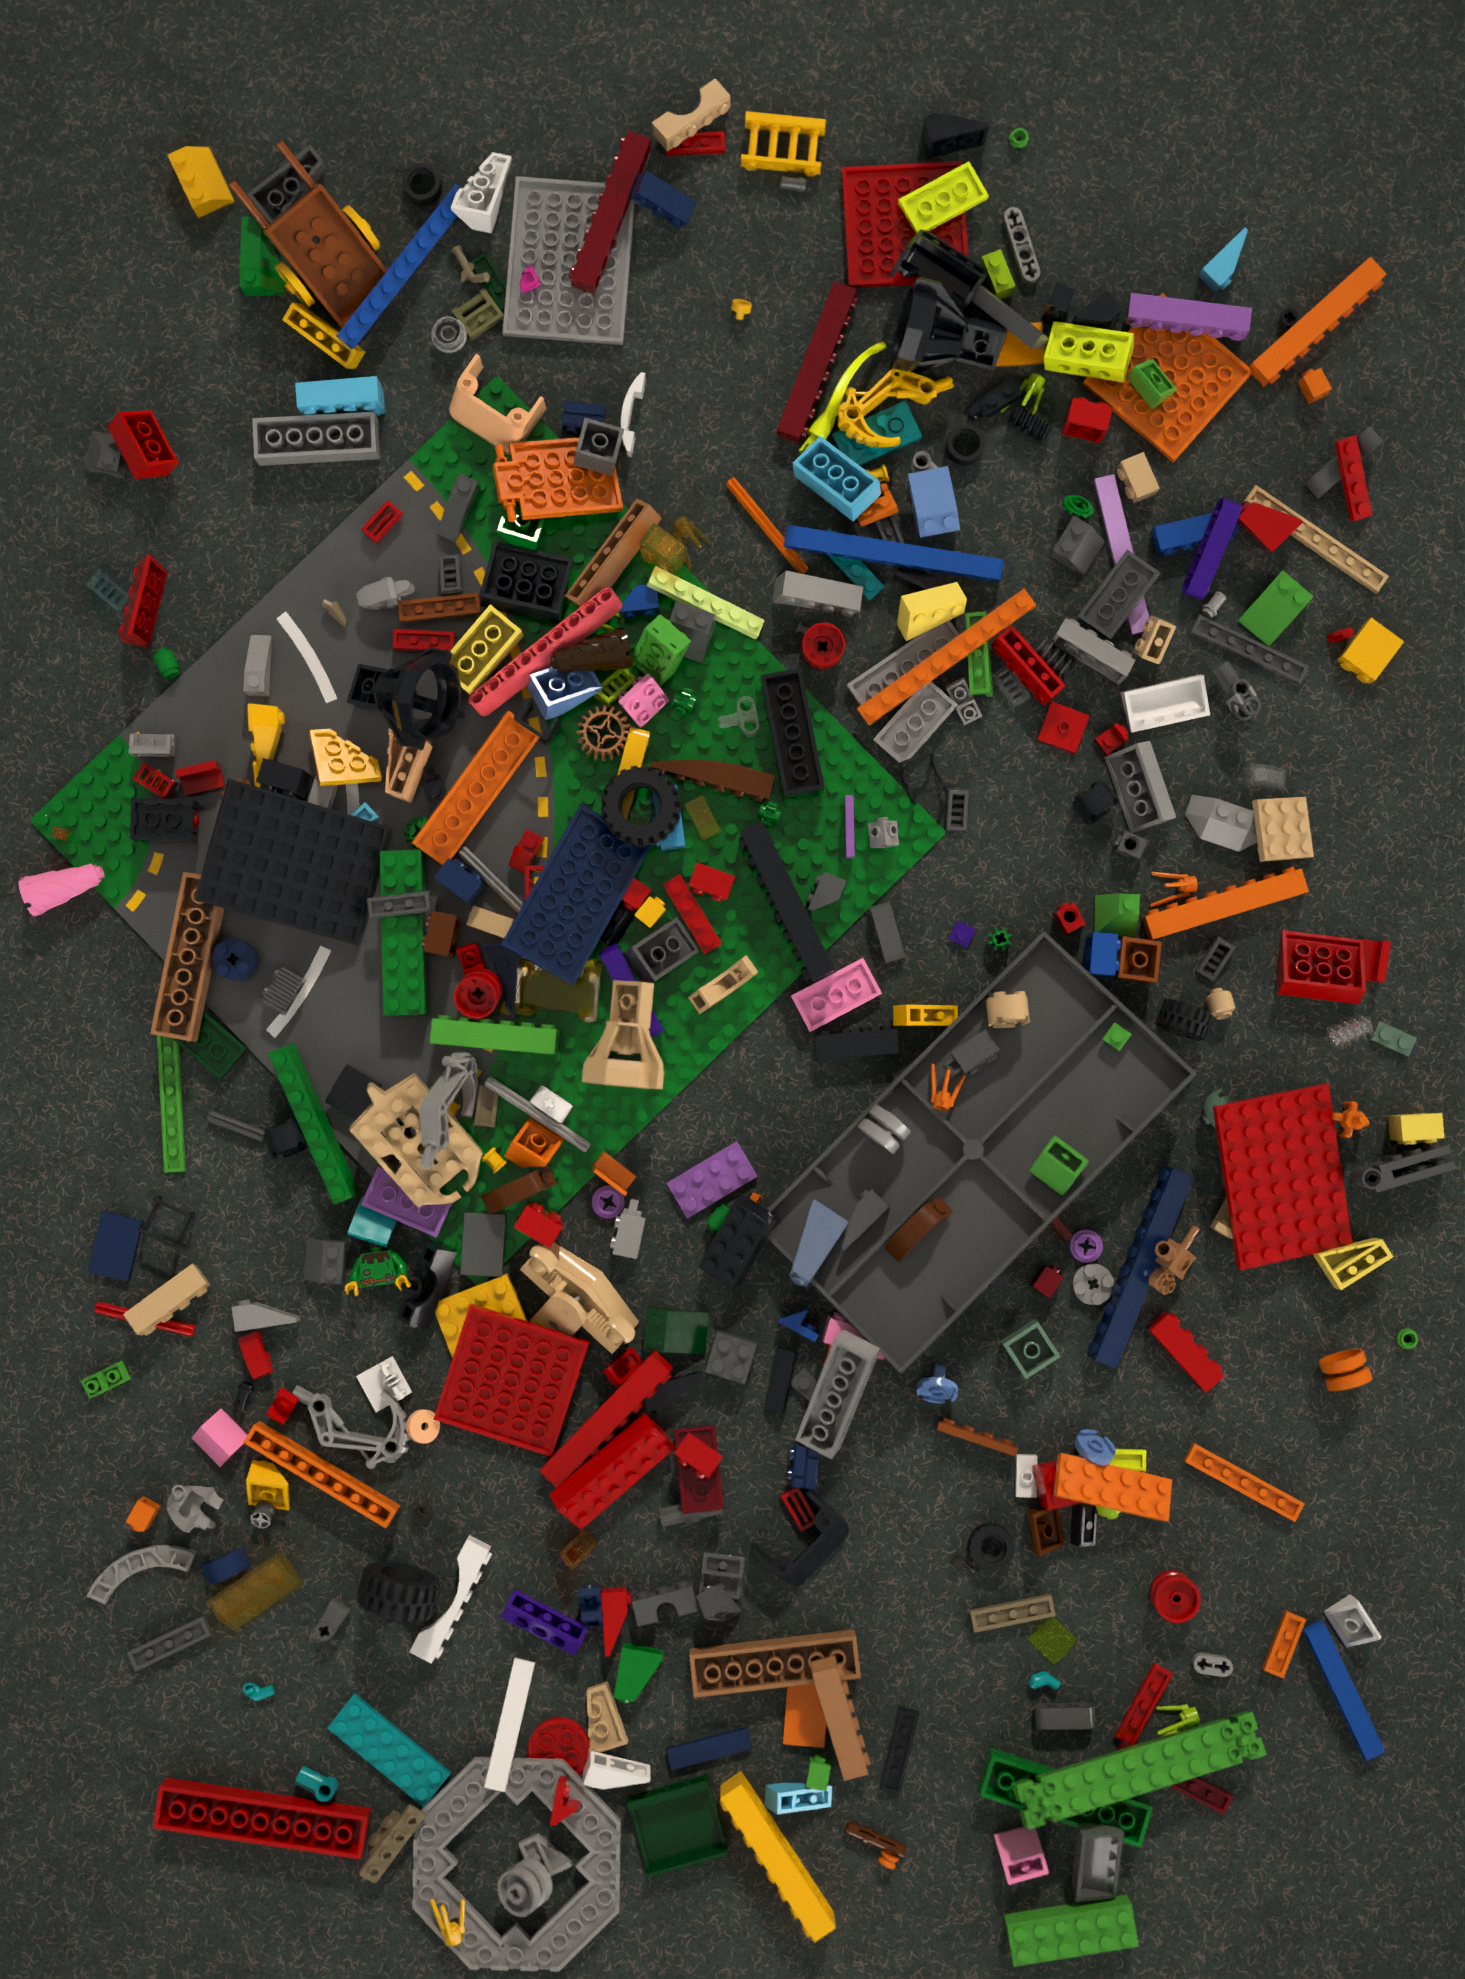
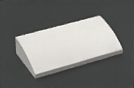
M1204 675L1190 676L1121 692L1125 715L1131 733L1210 715Z

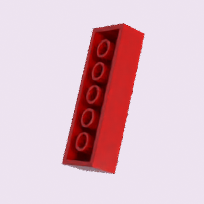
M644 1412L549 1495L557 1510L582 1530L676 1447L667 1433Z

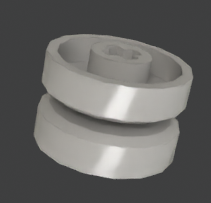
M874 1104L869 1111V1115L877 1123L875 1124L869 1119L863 1118L857 1127L878 1145L894 1155L900 1146L892 1135L905 1140L911 1133V1130L901 1123L902 1121L895 1115Z
M532 1858L523 1859L501 1875L498 1881V1894L504 1908L517 1917H526L549 1899L552 1894L551 1877L547 1869L539 1861Z

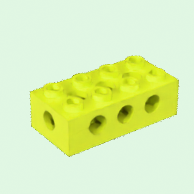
M1054 321L1044 355L1045 370L1125 382L1134 348V333Z

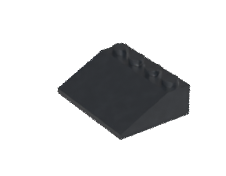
M494 541L479 593L480 606L487 608L489 605H492L499 611L559 624L565 606V595L568 591L573 559Z

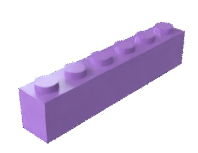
M1131 293L1127 300L1125 324L1133 328L1143 326L1150 327L1152 330L1167 329L1173 333L1183 331L1190 332L1192 335L1207 334L1213 338L1223 336L1230 337L1232 340H1242L1246 338L1250 331L1252 308Z

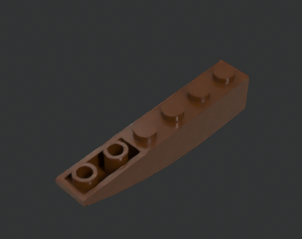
M669 760L651 762L650 765L651 769L656 768L664 775H672L675 780L685 782L686 779L691 780L694 785L699 787H705V785L713 786L715 791L722 793L725 790L731 791L733 796L740 798L749 796L752 797V801L758 803L769 802L775 780V775L718 761Z

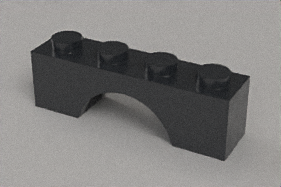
M426 1242L419 1260L427 1271L425 1284L416 1295L405 1299L398 1317L407 1326L429 1329L457 1252L444 1244Z

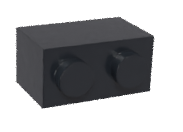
M1057 282L1041 319L1045 320V323L1053 326L1054 321L1062 322L1075 289Z

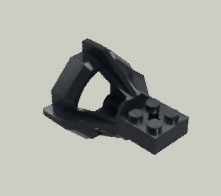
M917 277L908 290L905 301L902 304L889 371L895 368L919 375L947 362L956 361L994 370L1007 335V329L1000 324L964 316L941 282ZM936 305L941 308L940 314L935 312ZM980 341L984 342L981 344V346L977 345V343Z
M432 647L393 669L358 664L347 699V703L357 708L381 712L399 744L403 747L423 750L425 742L435 744L453 730L457 718H464L465 714L459 711L463 694L458 669L450 664L452 652ZM427 669L433 671L437 681V700L417 695V683ZM413 708L432 714L429 721L419 729L414 720Z

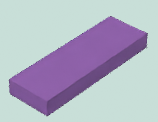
M846 795L844 798L845 859H853L855 856L853 795Z

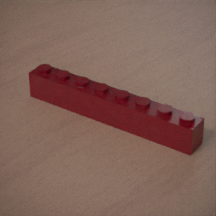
M629 130L626 137H622L619 145L620 153L618 156L615 155L613 159V171L607 175L604 193L601 192L598 198V209L592 213L590 230L586 229L583 241H585L584 245L578 249L576 255L577 263L575 267H571L569 278L571 279L572 287L595 295L632 200L629 197L637 175L643 172L652 148L650 138Z
M836 281L833 282L777 428V436L798 444L801 438H806L809 429L806 426L807 422L813 419L816 411L813 408L815 401L819 402L823 390L820 388L822 383H827L830 371H827L830 364H834L837 353H835L836 346H841L844 334L841 333L844 327L848 328L851 320L849 312L856 307L858 297H855L857 289Z

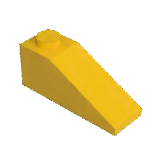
M893 1006V1026H950L958 1018V1006Z

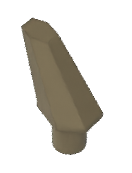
M324 599L321 606L329 610V615L345 628L348 620L338 602L334 601L331 603Z

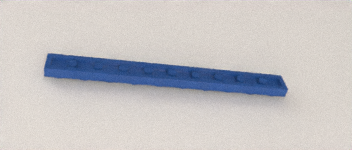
M457 184L451 188L336 335L351 350L356 347L457 217L451 210L456 192L460 189Z

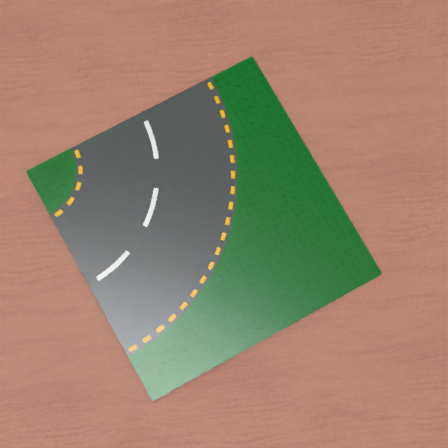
M499 377L493 378L475 395V397L505 417L514 408H522L527 412L531 410ZM453 418L31 818L32 824L74 867L77 868L88 864L102 867L105 877L94 888L164 961L166 959L183 872L198 875L202 873L223 798L221 792L225 790L227 780L229 778L233 780L242 778L245 781L249 780L255 786L253 761L256 760V756L251 751V743L254 740L252 731H249L248 704L277 706L284 712L285 724L282 725V733L273 761L301 768L311 775L305 799L298 797L299 800L308 802L313 782L317 775L309 737L310 730L331 729L344 741L348 740L361 748V752L367 756L376 758L381 771V782L338 785L331 809L351 815L366 802L380 817L375 823L389 826L383 851L420 850L413 848L407 843L404 831L406 824L412 818L421 816L429 819L431 816L422 785V779L426 778L425 771H423L412 803L397 799L386 793V768L389 756L387 749L390 737L388 730L391 728L381 712L357 708L347 703V699L358 664L393 669L422 653L394 651V629L455 632L456 645L482 615L401 623L398 606L377 610L362 608L357 600L356 593L366 585L380 581L381 578L392 577L396 581L408 580L415 585L414 593L402 597L403 601L441 597L439 556L459 554L463 594L480 593L494 541L510 545L497 533L502 514L506 510L503 507V503L498 501L492 465L496 463L495 459L497 458L495 446ZM540 419L525 442L555 440L559 438ZM504 453L507 460L511 461L510 455ZM459 474L478 481L481 490L456 543L436 533L451 490ZM389 500L404 515L380 542L375 544L373 540L361 531V528ZM624 504L622 512L546 519L537 551L573 559L568 591L629 510ZM390 507L373 524V526L368 530L369 532H371L374 529V527L380 522V520L384 518L385 515L391 510ZM396 512L374 536H376L384 528V526L395 516ZM653 533L649 535L611 587L623 603L635 586L647 585L654 567L657 566L711 593ZM455 563L445 564V567L455 566ZM447 572L446 574H454L456 572ZM456 580L446 581V583L456 582ZM658 592L660 612H657L656 615L646 617L644 614L636 615L633 619H626L624 623L620 622L621 618L614 615L606 622V625L614 628V630L624 627L631 648L629 656H632L644 629L657 616L661 614L665 619L670 620L676 600ZM567 598L560 622L577 610ZM324 599L331 603L334 601L338 602L348 620L345 628L329 615V610L321 606ZM481 607V613H483L487 608ZM499 611L522 630L524 636L487 680L558 624ZM715 620L716 626L703 664L684 657L682 658L676 672L660 687L669 701L642 728L635 724L620 705L618 699L607 709V712L610 711L611 707H614V714L620 710L622 712L620 718L627 717L628 720L624 724L630 723L631 727L651 732L643 766L650 767L651 762L669 760H708L736 764L775 775L769 801L778 804L777 809L781 810V814L777 824L771 823L770 827H766L806 911L809 908L806 905L810 894L814 895L817 889L814 883L818 875L822 876L823 872H827L846 880L838 902L814 912L807 911L826 951L945 835V830L918 802L915 806L912 804L907 791L807 690L806 695L825 789L823 792L784 799L760 679L761 675L786 671L787 669L757 639L755 640ZM600 626L584 640L597 637L596 635L609 632V630ZM251 635L272 636L269 696H249L243 691L244 669ZM632 664V668L628 669L636 678H643L645 676L634 664ZM427 669L417 683V695L437 700V681L433 671ZM604 669L594 670V673L599 682L602 683L616 670L604 671ZM622 674L619 675L625 682L628 681ZM614 680V682L621 688L622 686L616 680ZM528 684L488 716L479 715L469 703V695L462 690L463 700L459 711L465 713L464 718H457L454 729L435 744L429 743L433 747L425 766L432 765L435 775L440 774L447 793L504 714L510 711L515 715L527 698L531 700L533 709L524 722L541 734H544L554 718L544 719L528 690ZM633 684L626 691L631 690L633 688ZM608 686V688H609L613 693H615V691H614L610 686ZM684 687L693 690V696L697 697L693 710H687L686 714L676 711L677 706L673 705L677 690L683 691ZM594 696L565 714L557 716L561 727L551 742L545 745L537 740L451 859L454 861L456 858L468 867L466 871L470 874L474 870L458 855L461 848L467 847L523 903H525V874L509 867L508 864L515 845L518 846L525 830L528 829L545 838L532 866H545L580 804L602 815L601 797L604 796V788L606 784H610V779L614 775H618L624 752L621 748L619 749L620 757L613 753L614 760H611L609 755H606V761H602V755H599V758L595 760V753L593 752L591 756H588V749L584 751L581 749L584 743H578V739L583 737L577 735L578 730H583L578 727V723H586L581 717L586 716L589 718L588 710L595 714V707H598L600 712L603 711V705ZM528 704L518 717L520 720L529 708ZM413 708V716L417 728L423 727L429 721L432 714ZM606 718L596 720L591 726L602 725ZM612 720L611 730L621 736L620 726ZM555 723V725L553 726V728L551 729V731L549 732V734L546 736V738H543L544 740L547 741V739L549 738V736L551 735V733L553 732V730H554L555 727L557 726L556 723ZM607 728L604 730V732H598L601 733V739L604 738L605 735H610V733L608 734ZM588 731V740L596 747L598 737ZM130 734H175V757H134L129 754ZM608 741L602 749L610 748L618 741ZM214 760L220 763L225 787L189 796L184 794L182 782L176 777L175 769ZM143 762L179 783L169 799H193L200 803L198 843L136 842L130 839L131 798L164 799L133 780ZM145 769L144 773L140 777L141 780H144L145 776L149 772L148 769ZM154 773L151 775V777H150L149 780L147 781L148 784H150V782H151L152 779L154 778V776H155ZM666 774L671 782L677 785L686 848L661 851V846H651L634 876L636 880L652 889L650 897L653 899L658 897L665 903L664 908L666 912L652 929L635 917L618 943L622 953H625L632 946L676 917L700 950L654 982L652 1009L664 1031L651 1039L663 1062V1089L582 1082L583 1065L601 1039L607 1026L606 1022L610 1021L613 979L599 955V952L610 946L601 940L598 941L574 986L522 958L516 1018L510 1017L503 996H501L493 1012L486 1017L480 1018L494 1020V1024H500V1020L515 1022L514 1026H520L521 1022L533 1023L535 1028H541V1024L554 1025L555 1029L560 1031L558 1055L431 1044L432 1018L438 1019V1015L451 1016L453 1020L458 1021L459 1017H467L457 1009L454 1002V991L464 977L457 948L476 942L485 969L493 972L482 944H501L504 939L466 925L468 915L472 911L473 906L434 879L442 865L426 853L425 886L426 891H430L432 911L457 915L462 919L454 959L427 953L429 1015L384 1016L381 918L369 919L368 905L357 945L224 909L217 945L224 940L232 938L246 941L257 950L259 966L250 978L243 981L226 979L218 975L213 966L205 1004L278 1080L279 1078L268 1053L285 1045L295 1043L337 1141L372 1177L377 1167H383L350 1131V1126L355 1120L325 1103L328 1094L347 1064L382 1084L381 1089L384 1091L413 1073L431 1089L446 1070V1066L442 1064V1059L445 1056H451L455 1050L467 1051V1053L473 1054L476 1059L478 1086L484 1085L488 1077L491 1076L527 1101H530L540 1085H543L570 1103L573 1107L562 1124L590 1142L591 1145L586 1152H583L564 1139L546 1165L550 1166L557 1184L492 1213L506 1214L504 1264L531 1238L514 1228L515 1221L527 1201L532 1203L535 1200L544 1206L543 1210L548 1213L551 1211L557 1213L596 1175L591 1166L603 1151L614 1157L802 974L800 969L803 966L800 961L796 962L792 954L794 947L791 942H786L783 935L785 929L782 924L778 925L774 917L776 910L774 906H769L765 898L767 891L765 887L760 888L756 879L758 873L756 869H751L747 861L749 854L747 850L743 852L738 842L740 831L762 820L757 818L762 803L752 801V797H736L732 795L733 792L731 791L718 792L713 790V786L705 785V787H699L694 785L691 780L686 779L685 782L673 779L674 776ZM159 777L156 783L154 784V788L157 787L158 783L162 779L161 777ZM167 781L164 782L159 791H163L168 783ZM638 788L631 812L650 816L651 823L653 822L652 814H656L655 806H651L649 794H653V791L647 788ZM846 795H853L855 856L853 859H845L844 798ZM888 817V821H897L899 845L888 848H870L868 823L876 822V818ZM416 826V828H417V829H416V830H417V833L415 834V836H416V835L419 833V831L421 830V829H420L419 827H417V826ZM380 862L370 898L381 896ZM696 863L735 876L728 900H723L722 903L710 899L711 895L703 893V896L692 893L722 945L707 954L703 953L662 885L680 874L688 886ZM529 871V879L536 883L541 871ZM483 881L486 888L473 905L515 920L518 913L491 886ZM621 900L619 904L623 906L624 902ZM426 912V920L432 912ZM747 955L758 973L724 999L699 1014L688 997ZM235 956V958L233 959V963L238 961L239 957ZM630 966V968H631V970H632L634 976L636 977L637 981H638V982H641V980L639 979V977L637 976V974L635 973V971L633 970V968ZM281 967H285L307 980L286 1015L278 1013L261 1002L263 999L261 997L262 992L267 986L270 987L274 981L272 979L274 972L277 969H281ZM611 1051L608 1059L642 1062L641 1054L639 1053L627 1055ZM460 1088L448 1107L449 1110L482 1149L483 1155L481 1158L495 1147L496 1152L503 1160H507L508 1163L494 1174L493 1169L487 1162L481 1160L477 1180L468 1192L462 1186L468 1179V1172L463 1169L440 1188V1193L443 1195H451L457 1191L461 1198L452 1203L438 1237L427 1235L435 1243L447 1245L457 1252L454 1263L460 1269L464 1212L488 1213L481 1198L482 1195L543 1168L520 1167L504 1157L511 1142L531 1116L499 1096L496 1127L474 1126L476 1104L472 1118L461 1115L463 1107L462 1088ZM412 1128L405 1135L412 1136L416 1130ZM420 1143L417 1148L420 1151H424L425 1147ZM390 1154L392 1157L390 1161L397 1168L400 1161L394 1154ZM467 1275L476 1286L486 1282L491 1277Z

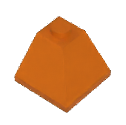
M530 1117L511 1142L504 1157L520 1167H545L564 1141V1138Z

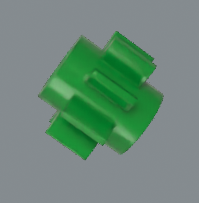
M684 687L683 691L677 690L673 705L677 706L676 711L686 714L687 710H693L697 697L693 696V690Z
M769 801L768 805L762 803L757 818L762 819L761 821H763L766 827H770L771 823L777 824L781 810L777 809L778 804Z
M995 927L994 934H987L991 938L987 945L992 944L994 946L993 951L1001 948L1003 952L1005 951L1004 945L1010 946L1012 944L1008 941L1012 934L1007 935L1005 927L1001 931H998V928ZM1001 934L1004 942L997 944L995 937Z

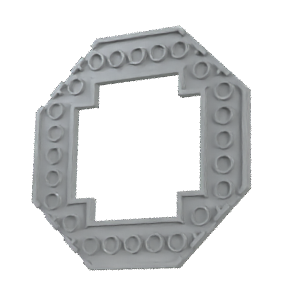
M474 1757L421 1809V1811L425 1812L426 1817L414 1831L412 1908L445 1942L430 1900L434 1899L442 1920L441 1905H444L449 1923L456 1922L457 1925H459L461 1899L465 1900V1933L461 1934L462 1941L459 1944L448 1947L470 1970H479V1968H491V1970L521 1969V1971L549 1969L550 1971L559 1972L619 1913L621 1819L589 1786L583 1785V1779L564 1759L513 1758L505 1793L516 1805L533 1791L552 1811L559 1776L568 1777L567 1785H570L568 1799L578 1800L580 1805L578 1810L561 1822L589 1850L575 1866L588 1882L532 1937L517 1922L500 1936L445 1878L458 1863V1860L445 1846L501 1792L485 1788L491 1757Z

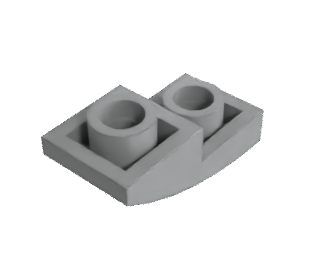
M964 677L945 686L951 699L958 704L956 710L964 725L982 717L973 695H970V689Z

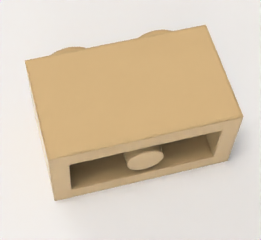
M1144 452L1120 462L1117 474L1121 481L1124 480L1126 495L1129 499H1132L1133 503L1153 496L1158 492L1160 488Z

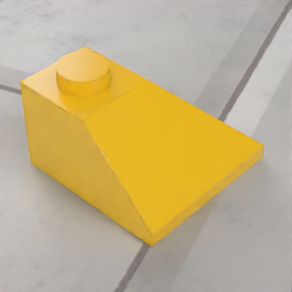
M253 1460L246 1479L248 1505L256 1506L261 1501H267L275 1509L289 1510L288 1482L274 1463L264 1460Z

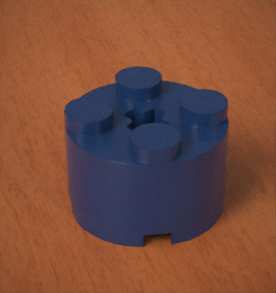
M232 938L216 945L212 962L218 975L230 980L243 981L250 978L255 970H257L259 955L250 943ZM235 956L239 957V960L233 963Z

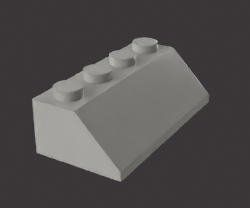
M1065 618L1052 639L1054 645L1115 683L1120 684L1127 677L1135 662L1132 655L1127 651L1116 649L1115 645L1108 640H1101L1094 631L1083 629L1076 620Z
M1150 741L1134 744L1105 757L1130 833L1176 818Z

